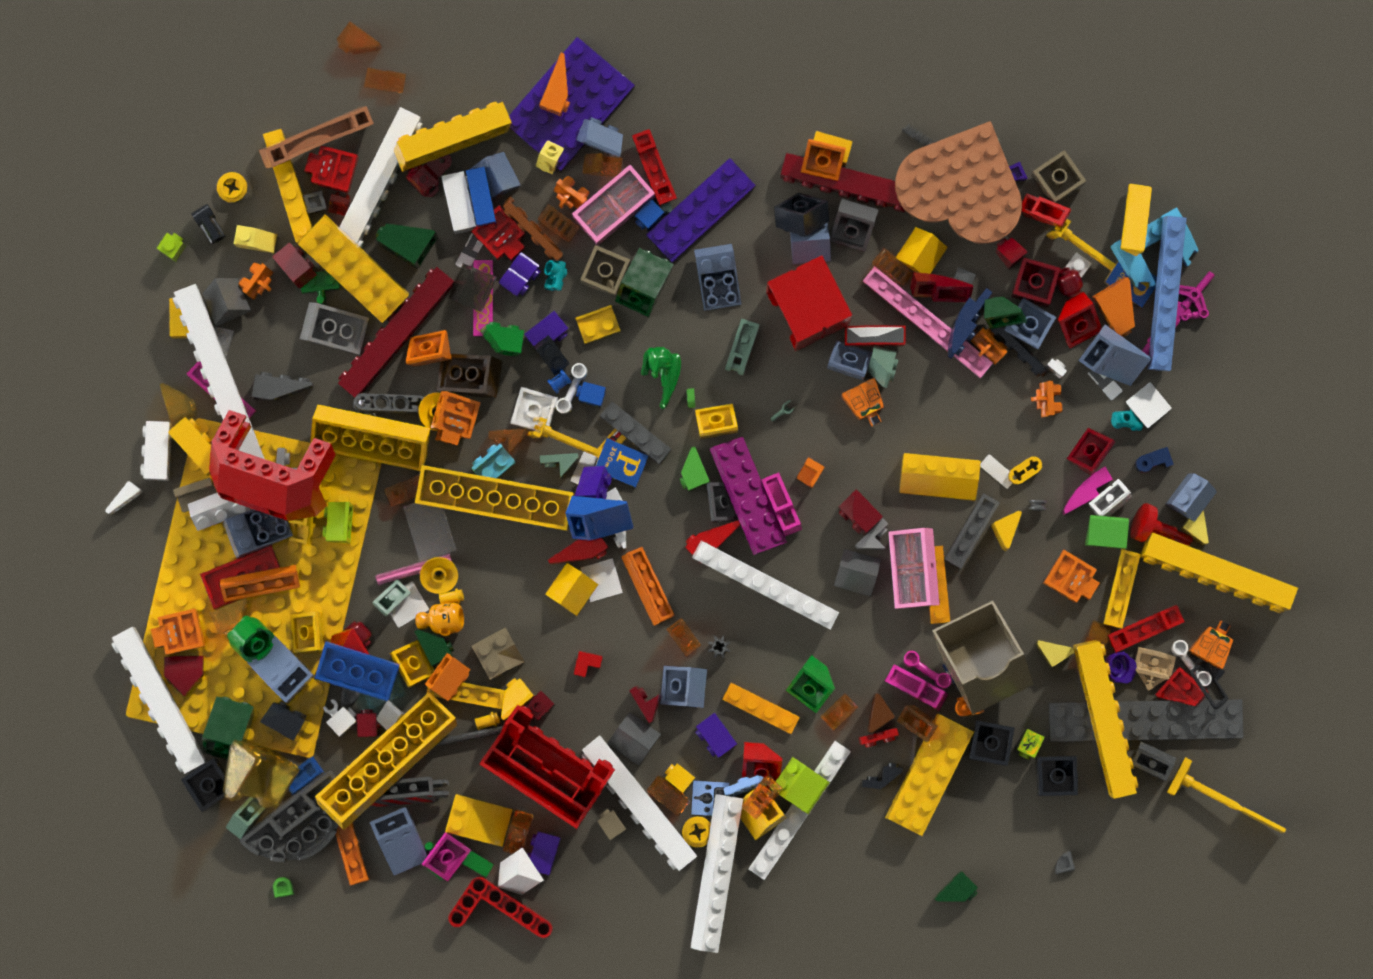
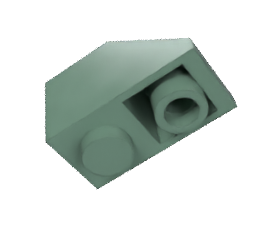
M874 345L868 372L883 387L887 388L889 381L893 382L898 364V359H895L897 351Z

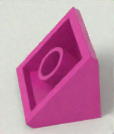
M445 832L422 865L446 881H449L471 850L448 832Z

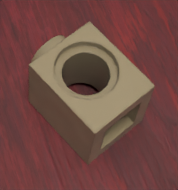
M607 809L598 815L600 819L597 822L610 840L626 830L614 810L610 812Z

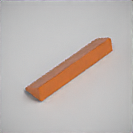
M643 547L623 555L621 558L653 625L655 626L674 617L675 614Z
M296 565L224 578L220 580V587L224 602L300 588Z

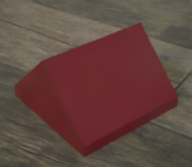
M1087 428L1067 457V460L1091 476L1106 457L1115 441Z

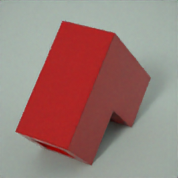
M579 651L574 675L586 677L588 666L600 668L603 656Z

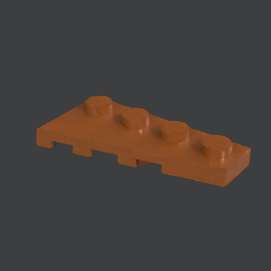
M509 196L503 205L505 214L511 219L514 217L519 222L517 224L523 232L528 231L532 235L531 240L537 246L541 244L546 249L544 253L550 259L554 258L558 261L563 256V252L546 234L542 235L540 233L542 230L534 221L531 220L529 222L527 220L526 212L521 207L516 208L513 204L515 200Z

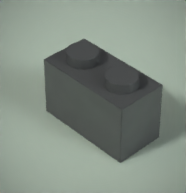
M1141 742L1132 761L1133 766L1167 781L1176 758Z

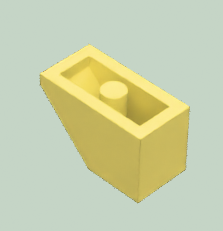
M237 225L234 245L238 248L274 253L277 234Z

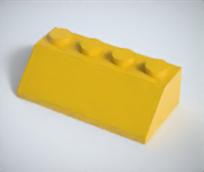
M904 453L899 493L976 501L981 461Z

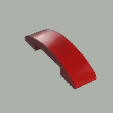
M650 129L632 135L659 206L676 200V194Z
M1176 604L1107 636L1116 653L1185 621Z

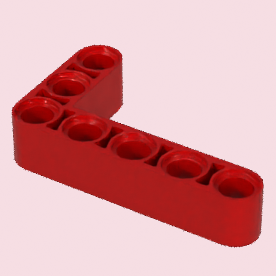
M476 877L470 882L448 917L449 923L452 926L460 927L464 925L480 900L483 899L538 937L546 938L553 931V926L547 919L484 877ZM477 880H481L485 884L482 891H477L474 887V883ZM492 891L500 893L501 898L498 902L491 900L490 894ZM470 896L473 898L474 904L472 907L464 905L463 900L465 897ZM508 902H514L517 905L515 912L510 913L507 911L506 905ZM455 913H460L463 916V921L460 924L453 921ZM524 913L532 914L533 921L531 923L523 921L522 916ZM545 923L549 926L547 934L539 932L538 927L540 924Z

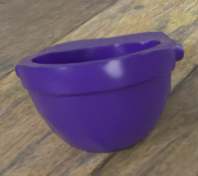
M1124 651L1116 652L1105 659V662L1110 667L1111 674L1108 677L1112 682L1127 684L1133 680L1137 665L1135 660Z

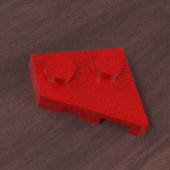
M1181 667L1173 673L1170 679L1155 694L1159 698L1197 707L1205 698L1195 680Z
M893 728L859 737L860 745L865 744L867 748L877 745L876 741L883 739L884 743L894 741L895 736L899 735L898 730Z

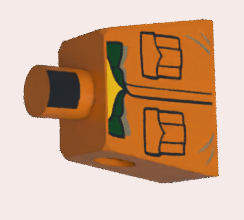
M875 378L842 393V399L859 421L867 417L871 427L882 422L877 412L882 410L884 405Z
M1220 621L1216 630L1212 627H1207L1188 652L1220 670L1223 669L1233 639L1226 636L1231 626Z

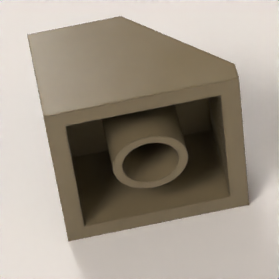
M1065 150L1038 167L1031 174L1047 199L1055 203L1066 198L1086 182Z
M595 245L580 281L582 284L598 291L616 295L620 283L631 264V260Z
M506 627L472 645L490 680L525 662Z

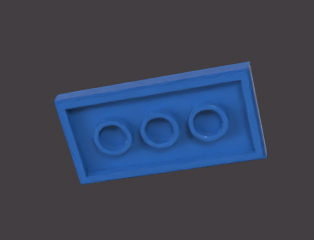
M326 641L314 679L388 701L390 700L400 664Z

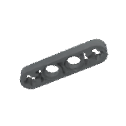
M362 393L358 394L353 400V408L360 413L419 415L418 406L411 405L410 409H408L409 400L411 401L410 404H416L417 401L421 403L424 397L420 395ZM363 399L364 403H370L371 399H373L372 408H370L371 404H365L364 407H361V404L357 402ZM376 400H384L386 407H377ZM402 400L405 403V408L398 409L395 406V401Z

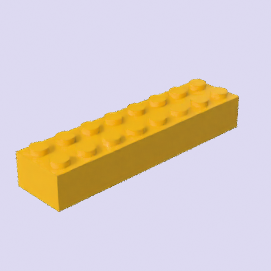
M422 465L415 503L568 531L569 525L565 513L571 497L575 493Z
M1151 533L1147 538L1140 555L1141 558H1144L1143 562L1147 564H1160L1163 570L1169 572L1178 571L1180 576L1187 579L1194 577L1198 579L1197 582L1206 586L1215 585L1216 590L1224 593L1231 591L1234 593L1233 596L1243 600L1245 598L1252 599L1251 603L1258 606H1270V610L1277 613L1291 609L1298 590L1295 586L1155 533Z
M1097 640L1073 645L1074 654L1109 796L1115 799L1136 794L1138 782L1136 776L1134 777L1131 769H1134L1133 761L1127 755L1129 745L1127 739H1124L1122 731H1125L1123 721L1118 718L1117 713L1120 712L1118 701H1115L1113 698L1115 687L1113 682L1109 681L1108 675L1111 674L1109 664L1104 661L1103 656L1106 655L1104 644Z
M428 692L315 796L317 804L345 830L457 726L456 717Z

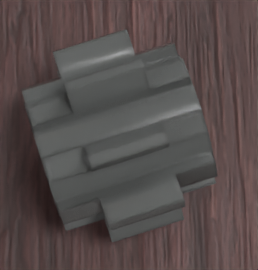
M714 636V642L708 641V644L712 646L708 652L713 651L715 653L714 658L717 657V654H721V657L724 658V652H730L726 648L730 642L725 643L723 641L724 636L721 639H717ZM716 642L725 645L722 648V652L714 650Z

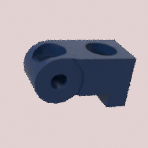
M1168 447L1139 457L1135 462V468L1140 473H1147L1152 467L1163 464L1165 468L1173 466L1174 463Z

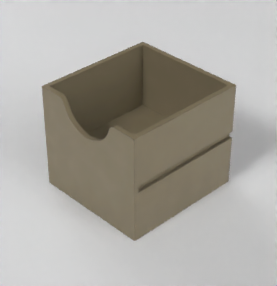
M994 601L932 630L942 661L972 715L1033 685L1025 655Z

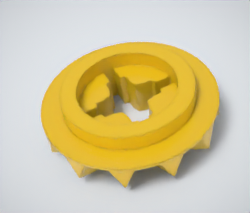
M229 172L218 180L217 192L226 202L235 203L242 200L247 193V182L242 175L236 172ZM235 181V186L239 190H233L230 194V189L225 185H232Z
M699 816L688 819L682 829V835L686 843L697 848L707 845L711 823ZM695 824L699 829H706V831L701 833V840L696 835H689V833L695 830Z

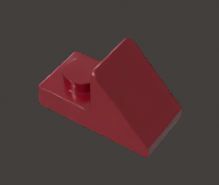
M639 686L633 687L629 691L649 723L653 722L656 717L661 694L647 701L648 695L644 688H639Z

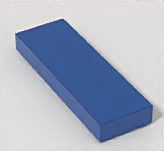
M485 167L466 170L477 227L496 223Z

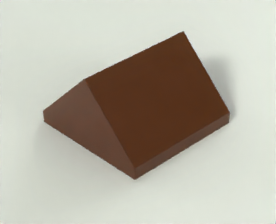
M874 694L867 733L874 732L895 717L880 694Z

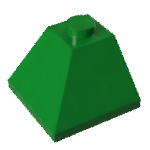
M811 655L786 691L817 713L835 687L827 666Z

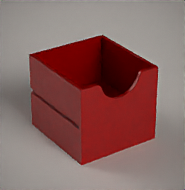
M822 255L797 267L795 271L791 270L767 282L766 294L773 306L780 307L792 331L789 339L795 351L850 325L853 315Z

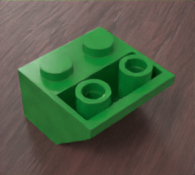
M489 322V324L481 328L482 335L496 354L516 357L521 353L524 330H519V326L508 325V327H500V323Z

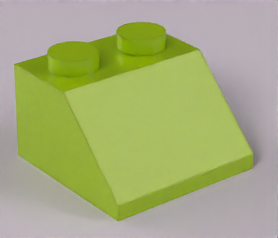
M328 502V507L324 510V518H327V526H323V537H326L325 541L350 543L353 505L350 502Z
M792 757L771 789L809 814L830 782Z

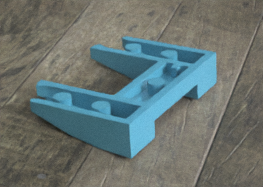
M1177 207L1147 225L1145 249L1161 240L1163 217H1182ZM1186 224L1182 261L1187 267L1191 264L1189 258L1192 253H1197L1199 250ZM1122 239L1110 247L1135 288L1138 287V282H1148L1149 287L1156 285L1141 254L1134 256L1122 250Z

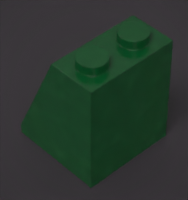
M387 223L384 227L381 226L376 233V241L379 246L417 270L438 239L436 232L431 229Z
M639 248L620 283L615 302L649 318L674 264L670 263L667 259L653 255L648 250Z
M216 696L202 736L203 753L240 763L254 716V706L247 702L239 703L228 697L221 698Z

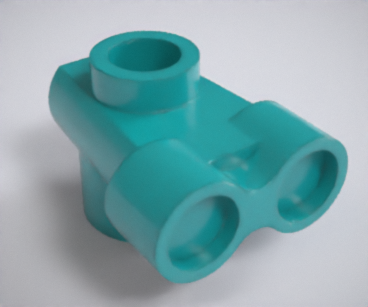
M550 260L546 263L544 273L548 275V279L545 281V289L551 291L562 290V281L567 275L565 262Z
M1132 409L1129 411L1113 412L1111 424L1116 429L1127 427L1132 431H1141L1143 428L1142 421Z

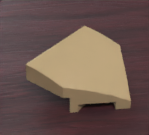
M1138 647L1135 657L1136 671L1149 691L1159 683L1170 679L1176 656Z

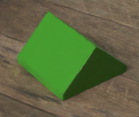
M1090 515L1085 546L1126 549L1129 518Z

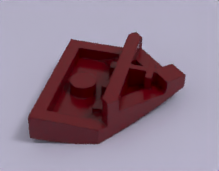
M164 657V677L185 698L192 688L202 682V677L204 676V657Z

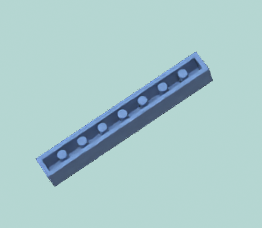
M1165 216L1162 221L1149 356L1152 359L1148 363V370L1171 371L1187 219L1185 217Z

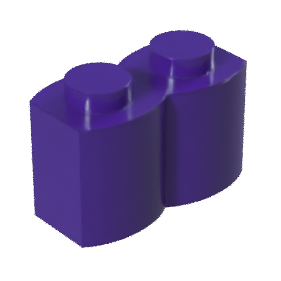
M521 252L500 279L499 284L516 297H519L520 294L524 296L529 289L528 283L531 279L535 281L541 272L539 271L540 265Z

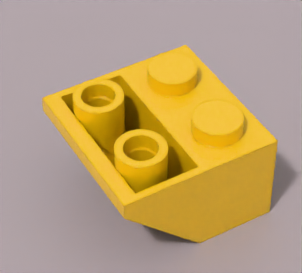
M763 784L743 798L740 819L755 840L787 819Z

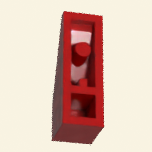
M737 520L701 532L697 536L691 535L686 540L687 545L685 549L693 556L700 541L718 549L741 526L740 521Z
M602 537L594 540L578 539L548 559V562L550 564L591 560L595 557L600 559L607 554L606 550L609 548Z

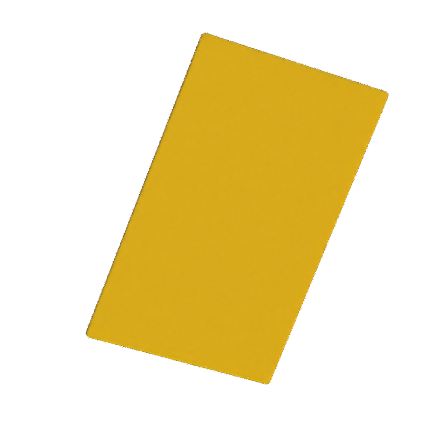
M201 418L195 421L200 426L197 430L201 434L205 432L211 440L221 425L219 422ZM254 430L264 458L276 463L277 448H285L287 453H290V464H286L290 468H298L310 446L309 442ZM187 454L180 487L207 478L212 479L211 475L207 476ZM336 454L322 480L320 491L327 507L328 502H350L353 505L350 543L325 541L326 537H323V526H327V518H324L325 509H323L317 516L313 517L309 544L289 541V538L272 545L280 567L296 565L300 588L244 598L216 610L212 607L200 574L236 560L223 526L224 521L197 531L190 517V512L181 511L177 498L143 643L192 732L203 734L216 696L221 698L228 697L235 702H247L254 706V716L246 744L308 758L314 756L324 714L323 707L326 705L330 683L313 678L289 703H285L290 706V711L298 710L307 715L306 719L309 721L299 741H293L260 723L273 702L279 704L280 701H284L252 669L247 661L230 646L227 635L244 616L259 619L293 653L291 615L314 611L321 613L323 647L326 641L331 643L332 635L343 631L382 463ZM194 608L198 610L206 647L172 655H166L164 647H154L151 629L159 627L157 617ZM322 651L293 653L316 675ZM164 657H204V676L202 677V682L192 688L185 698L164 677ZM132 685L126 716L157 723L156 720L152 721L148 714L150 709L147 703L143 704L139 697L141 692L138 686L134 687Z

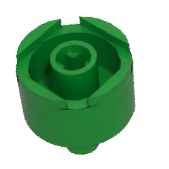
M244 616L227 635L230 646L247 662L263 659L269 654L274 645L272 643L274 634L259 619L250 616Z

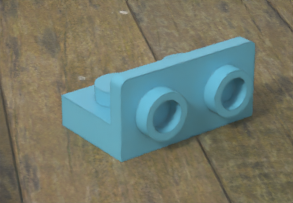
M494 444L487 450L488 454L482 458L480 456L472 463L474 466L471 469L476 475L497 479L516 462L501 444L498 446Z

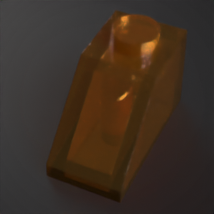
M352 22L347 24L336 39L339 44L338 47L345 53L349 51L352 54L380 51L382 48L378 41Z
M906 705L897 719L898 723L926 742H929L938 727L928 714L914 705Z

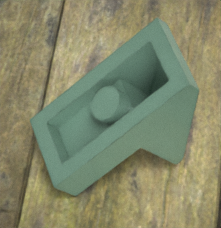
M579 454L540 455V464L545 465V468H554L556 464H560V478L562 479L577 462Z
M396 580L372 604L385 616H388L394 612L396 607L411 592Z

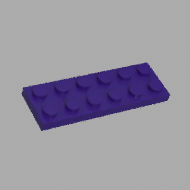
M729 158L652 228L646 236L673 263L754 189L756 185Z

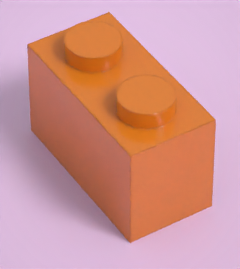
M447 653L425 685L449 701L450 698L456 695L459 685L468 678L471 669Z

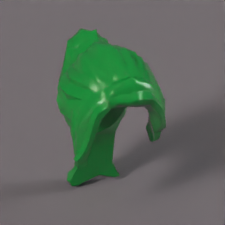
M651 347L644 353L641 375H648L649 369H651V375L656 379L659 377V372L661 375V386H663L659 407L665 409L679 379L681 358L680 354H673L664 347Z

